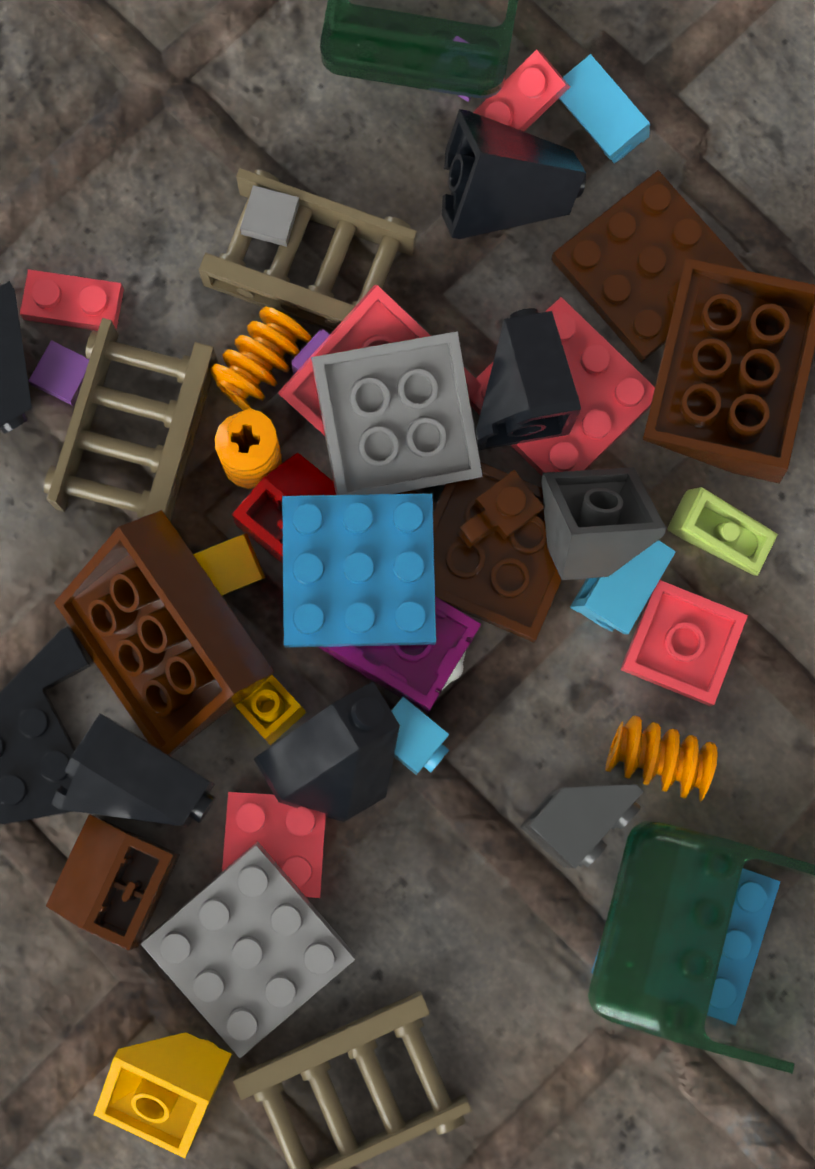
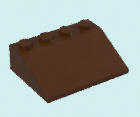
M686 258L643 440L734 474L780 484L789 467L815 350V285Z
M162 510L119 526L54 602L147 741L168 755H172L248 697L274 673L261 651L257 648Z

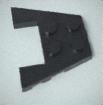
M68 626L61 629L0 692V824L6 825L74 812L60 810L51 804L56 791L61 786L69 789L72 780L68 778L69 773L65 772L76 749L46 693L51 687L91 667L72 629Z

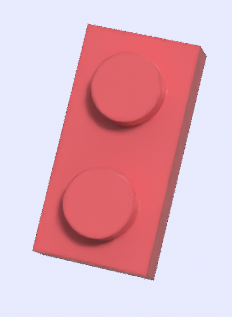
M536 49L473 113L525 132L570 86L544 54Z
M28 269L20 315L23 320L95 331H98L102 318L112 320L117 331L124 288L118 282Z

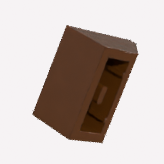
M89 814L46 907L82 930L130 951L139 946L180 854Z

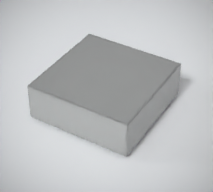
M253 185L240 227L241 235L287 247L300 204L299 197Z

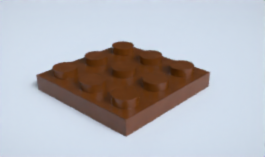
M659 170L553 252L551 258L554 264L641 363L666 343L686 258L748 271Z
M480 462L483 477L445 484L433 511L435 597L459 611L534 643L562 581L547 548L544 509L504 540L495 529L472 548L468 549L457 535L461 531L459 528L469 519L481 513V510L475 504L476 498L508 475L504 471ZM523 480L544 506L542 488Z

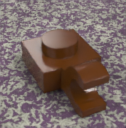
M513 470L476 498L475 504L481 510V513L464 523L459 528L461 531L457 535L468 549L472 548L495 529L505 540L540 514L544 506L517 472Z

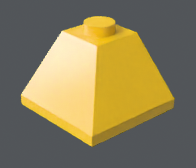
M187 1032L120 1048L113 1058L94 1116L185 1158L232 1054L219 1048L209 1040L199 1039Z

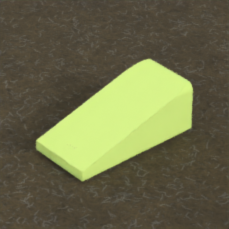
M703 487L689 489L685 492L667 528L668 531L679 538L754 576H758L778 535Z

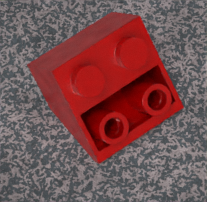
M297 452L264 476L232 513V517L239 529L247 533L250 538L283 564L282 496L336 495L334 481Z

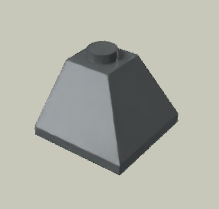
M634 467L548 472L542 475L547 548L561 580L609 577L665 535L666 526Z

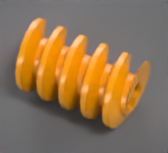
M265 306L259 311L262 323L251 321L247 325L250 337L240 335L235 339V346L239 352L230 349L225 350L222 356L226 366L216 363L210 368V373L216 385L242 410L251 408L246 400L249 396L261 401L266 398L259 387L261 382L274 387L278 384L271 372L273 368L284 372L290 370L283 356L287 353L295 357L300 352L295 342L299 339L308 343L312 339L310 334L293 318L271 307Z
M248 408L227 417L219 425L215 435V450L227 478L236 486L254 489L264 476L282 464V454L276 429L272 421L262 412Z
M632 716L624 726L622 721L615 733L608 753L605 771L610 773L620 761L624 763V778L629 779L637 768L643 769L644 785L648 786L658 774L661 775L662 791L667 792L673 783L678 781L680 782L681 798L685 799L695 787L699 789V801L701 803L710 787L716 770L718 759L717 746L713 742H706L699 750L698 739L693 735H688L680 744V735L676 729H669L661 738V727L656 722H651L642 732L641 718Z

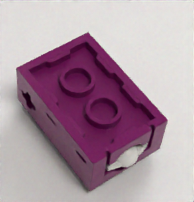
M435 597V645L318 648L400 698H406L415 707L428 714L442 690L461 676L466 650L477 634L481 624Z

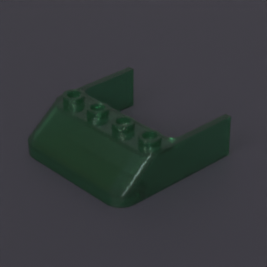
M328 0L320 40L321 60L327 70L340 76L473 98H490L496 95L504 85L518 0L508 1L506 18L501 25L496 27L356 5L348 0ZM456 36H459L468 43L453 40Z
M644 821L637 824L627 837L589 987L588 997L592 1009L600 1017L622 1026L676 1043L793 1074L795 1063L765 1051L707 1036L705 1021L744 864L752 860L810 878H815V865L723 837L663 822Z

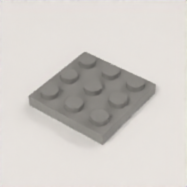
M458 331L311 357L336 495L395 494L483 477Z
M258 841L141 942L144 949L239 1058L244 1056L349 966L356 957L355 953Z

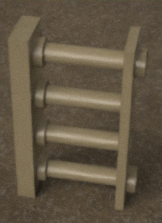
M239 168L236 175L239 193L248 199L226 254L222 253L217 257L205 252L198 270L205 287L261 307L274 308L292 318L333 332L374 285H378L383 289L397 251L413 256L416 249L417 231L411 229L408 223L399 218L388 216L382 219L283 184L269 172L254 170L252 173ZM253 185L299 197L300 203L287 247L279 245L270 269H265L263 273L246 267L245 262H243L252 238L241 235L240 227ZM311 220L334 228L335 232L314 285L304 288L290 283V279L287 276L308 222ZM354 235L379 244L358 301H353L352 304L335 299L331 291Z
M102 318L98 332L92 331L87 341L85 357L89 359L57 466H50L44 482V493L48 494L46 500L56 510L63 512L66 510L70 495L137 512L138 518L162 510L171 522L213 377L210 373V368L218 362L214 347L195 342L191 356L184 355L182 359L118 343L119 335L112 320ZM111 360L177 377V382L182 384L178 400H170L168 404L103 387ZM97 405L164 422V427L169 428L164 446L158 444L155 449L90 432ZM87 450L151 467V472L156 473L151 491L144 490L140 494L76 477L83 451Z
M417 991L236 1075L233 1083L240 1100L253 1095L256 1102L262 1101L289 1169H349L433 1129H436L437 1134L440 1135L450 1132L466 1122L463 1115L472 1112L465 1094L455 1099H450L420 1028L424 1026L421 1018L430 1014L421 991ZM394 1031L396 1038L402 1037L432 1107L431 1110L405 1122L374 1051L378 1047L375 1039ZM346 1052L350 1059H356L386 1130L360 1143L356 1141L327 1072L331 1069L329 1060ZM298 1074H301L303 1081L309 1080L338 1149V1153L312 1165L309 1163L280 1093L284 1090L282 1082Z

